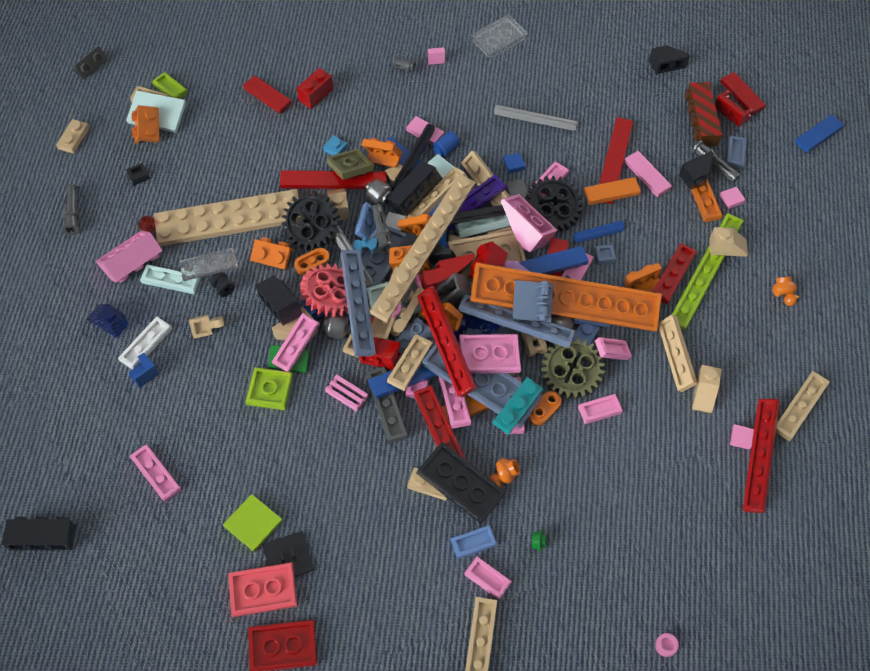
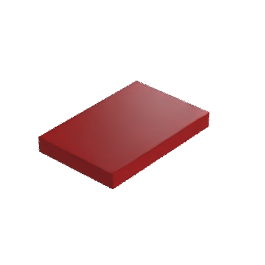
M314 620L248 627L250 671H276L317 666Z

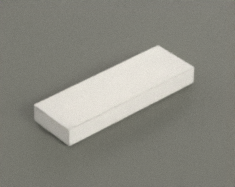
M156 316L118 357L119 361L132 370L139 366L141 363L138 356L142 353L148 356L172 330L171 325Z

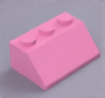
M139 231L95 262L112 281H119L120 283L129 277L128 274L132 271L137 272L144 267L143 264L148 260L153 261L160 256L159 253L163 250L150 232Z

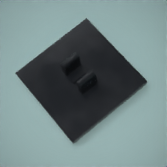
M303 531L262 544L268 566L293 563L294 577L314 571Z

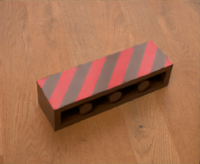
M710 82L689 83L688 89L685 90L684 98L688 102L687 111L691 115L690 124L694 128V140L697 143L703 140L707 147L718 146L722 132Z

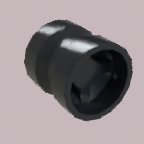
M224 271L214 273L209 279V283L212 287L216 288L217 293L221 297L228 296L235 289V284L232 280L228 279Z

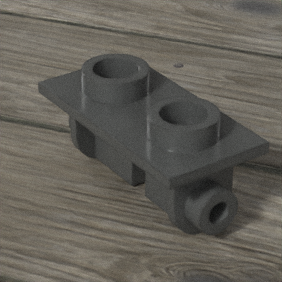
M97 46L74 64L72 70L75 74L79 73L82 79H85L108 59L101 48Z

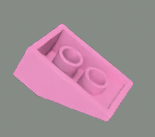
M520 194L502 199L501 203L515 237L521 243V247L524 250L532 252L546 246L558 231Z

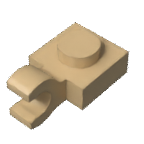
M208 315L189 319L194 339L212 335L213 328L224 326L223 316L215 317L209 320Z

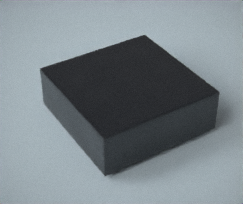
M143 163L126 169L133 186L150 179Z

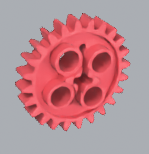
M327 263L326 267L319 264V269L313 266L312 271L307 270L300 283L301 299L306 300L305 305H311V311L318 309V314L322 311L325 312V317L329 313H332L333 317L336 316V313H339L340 316H343L344 311L348 313L342 267L338 269L336 264L330 267L329 263Z

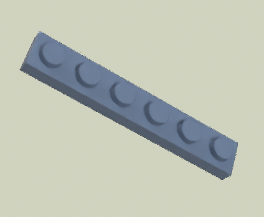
M342 250L340 256L354 356H374L376 352L361 251Z
M465 294L458 310L460 312L567 348L570 347L575 330L551 322L513 319L512 309L470 302L471 295Z

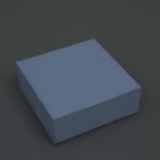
M613 244L595 246L594 251L598 265L616 263L617 259Z

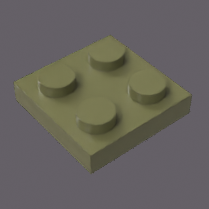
M358 148L327 157V164L342 180L374 171V164Z

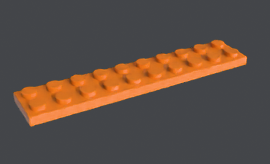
M475 263L470 302L513 309L515 280L541 283L542 281H548L553 284L551 315L652 332L657 331L662 296L660 293Z

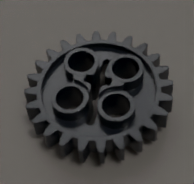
M554 175L551 180L545 176L544 182L538 179L537 184H532V188L528 190L529 194L525 197L528 200L527 202L556 229L558 228L560 232L564 230V227L568 230L571 227L570 224L574 226L576 220L580 218L579 214L583 211L580 208L583 202L579 201L582 196L576 195L579 189L573 190L574 183L568 185V179L562 182L561 176L558 180H555ZM541 193H545L548 198L542 197ZM559 194L565 195L566 198H561ZM541 210L548 211L549 215L543 214ZM559 211H565L566 215H562Z
M313 190L310 194L309 191H305V196L302 193H298V199L293 196L294 202H287L289 209H283L287 212V215L282 216L286 221L281 223V225L287 227L283 232L289 233L286 238L292 239L291 243L297 244V247L301 249L303 246L306 250H309L310 246L313 250L317 246L323 248V242L329 244L328 238L334 239L332 233H338V230L335 229V226L340 225V223L336 222V219L340 218V216L335 214L338 208L333 207L335 202H329L330 197H324V194L321 192L317 194ZM315 204V210L310 212V206ZM302 208L308 216L312 217L311 221L314 225L310 224V219L302 212ZM301 215V221L296 223L297 216ZM322 218H325L326 223L321 226L320 221ZM309 229H311L312 233L310 237L307 238L306 232Z

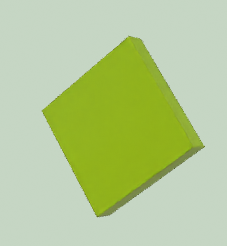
M254 367L246 405L285 410L293 372L288 373L286 371Z
M251 494L228 518L223 527L251 551L255 552L283 520Z

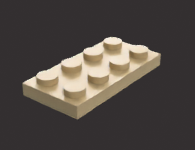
M513 230L447 243V248L453 250L457 257L474 253L476 258L478 247L493 241L508 253L505 261L522 262L526 260L521 243L517 241ZM472 264L461 275L469 277Z

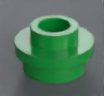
M543 530L533 532L532 536L533 549L541 552L543 547H547V535H544Z

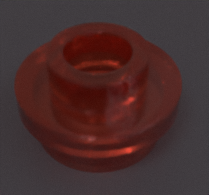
M151 216L141 217L138 222V228L146 232L154 231L156 229L155 219Z

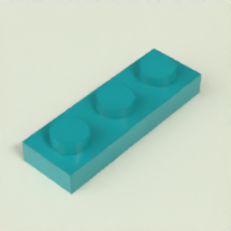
M527 377L493 420L492 424L509 435L540 395L543 388Z

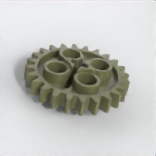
M577 337L575 342L572 340L569 348L555 343V349L548 347L550 354L544 353V358L547 360H542V365L546 367L541 368L542 373H547L543 376V380H549L546 384L547 387L553 385L552 391L559 390L560 397L565 393L566 399H569L571 394L575 400L578 394L582 398H585V392L591 395V387L596 390L598 389L597 383H602V378L599 376H604L605 371L600 369H603L605 364L599 363L603 358L597 356L599 354L598 349L593 351V343L587 346L586 339L583 343H580V338ZM570 352L573 354V357L566 359L563 354ZM578 353H580L581 356L577 361L576 369H573L568 383H565L564 381L569 375L570 367L573 366ZM587 360L591 365L584 367L581 365V362ZM562 369L565 371V374L558 376L555 374V371ZM580 377L583 382L575 384L573 378Z

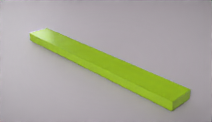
M727 213L720 227L733 228L738 232L744 220ZM710 245L672 315L677 316L681 331L685 332L725 255H710Z

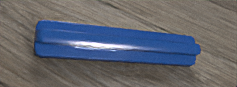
M617 221L575 232L573 239L575 243H580L624 231L625 224L623 221Z

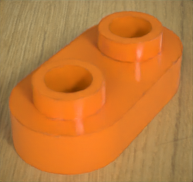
M317 248L298 257L294 262L296 272L300 275H306L307 270L312 271L313 266L319 269V264L325 267L330 261L329 252L324 248Z
M554 391L546 392L529 416L530 422L538 426L545 424L560 408L562 401L560 395ZM553 398L555 402H550L548 399ZM540 411L542 415H537L536 412Z

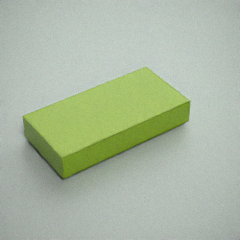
M166 72L152 81L157 89L162 93L168 94L169 97L181 99L188 94L187 89Z

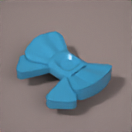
M376 237L370 240L363 238L362 241L356 239L353 243L354 250L362 251V248L368 247L371 252H374L379 246Z

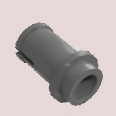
M396 57L393 66L394 68L407 70L410 73L414 71L416 62L412 59L406 60Z

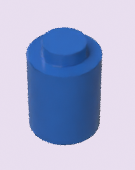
M448 131L433 144V151L436 155L446 157L460 145V140L454 132Z

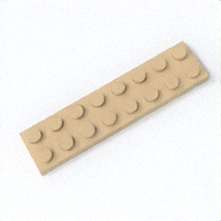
M297 189L154 213L157 243L161 247L282 226L281 223L286 221L282 216L287 215V212L283 209H289L287 202L293 203V196L298 199ZM301 215L297 216L296 223L301 221Z

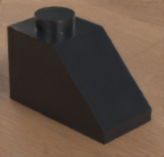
M666 45L652 48L649 62L655 74H661L686 68L690 56L683 51Z
M712 151L682 164L679 176L690 190L702 187L707 182L714 154Z

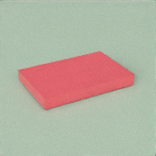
M293 563L228 573L232 617L298 607Z

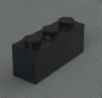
M421 161L386 199L395 211L408 216L442 180V177L436 167Z
M273 275L255 285L262 302L283 326L302 315L301 307L303 305L300 299L294 296L290 288L287 289L283 280H279Z
M15 517L14 519H6L2 545L8 550H73L76 525L67 517H57V519Z

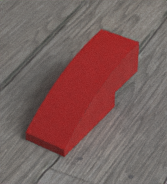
M474 253L440 260L435 269L423 271L420 276L422 288L426 290L429 286H434L436 289L453 273L462 274L465 272L475 258Z

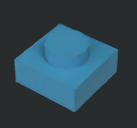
M333 135L323 146V149L328 154L335 155L343 153L347 149L348 144Z

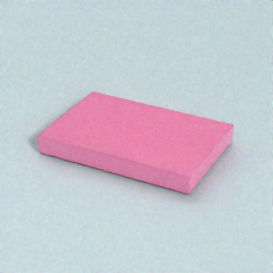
M518 334L459 335V346L471 374L521 372Z

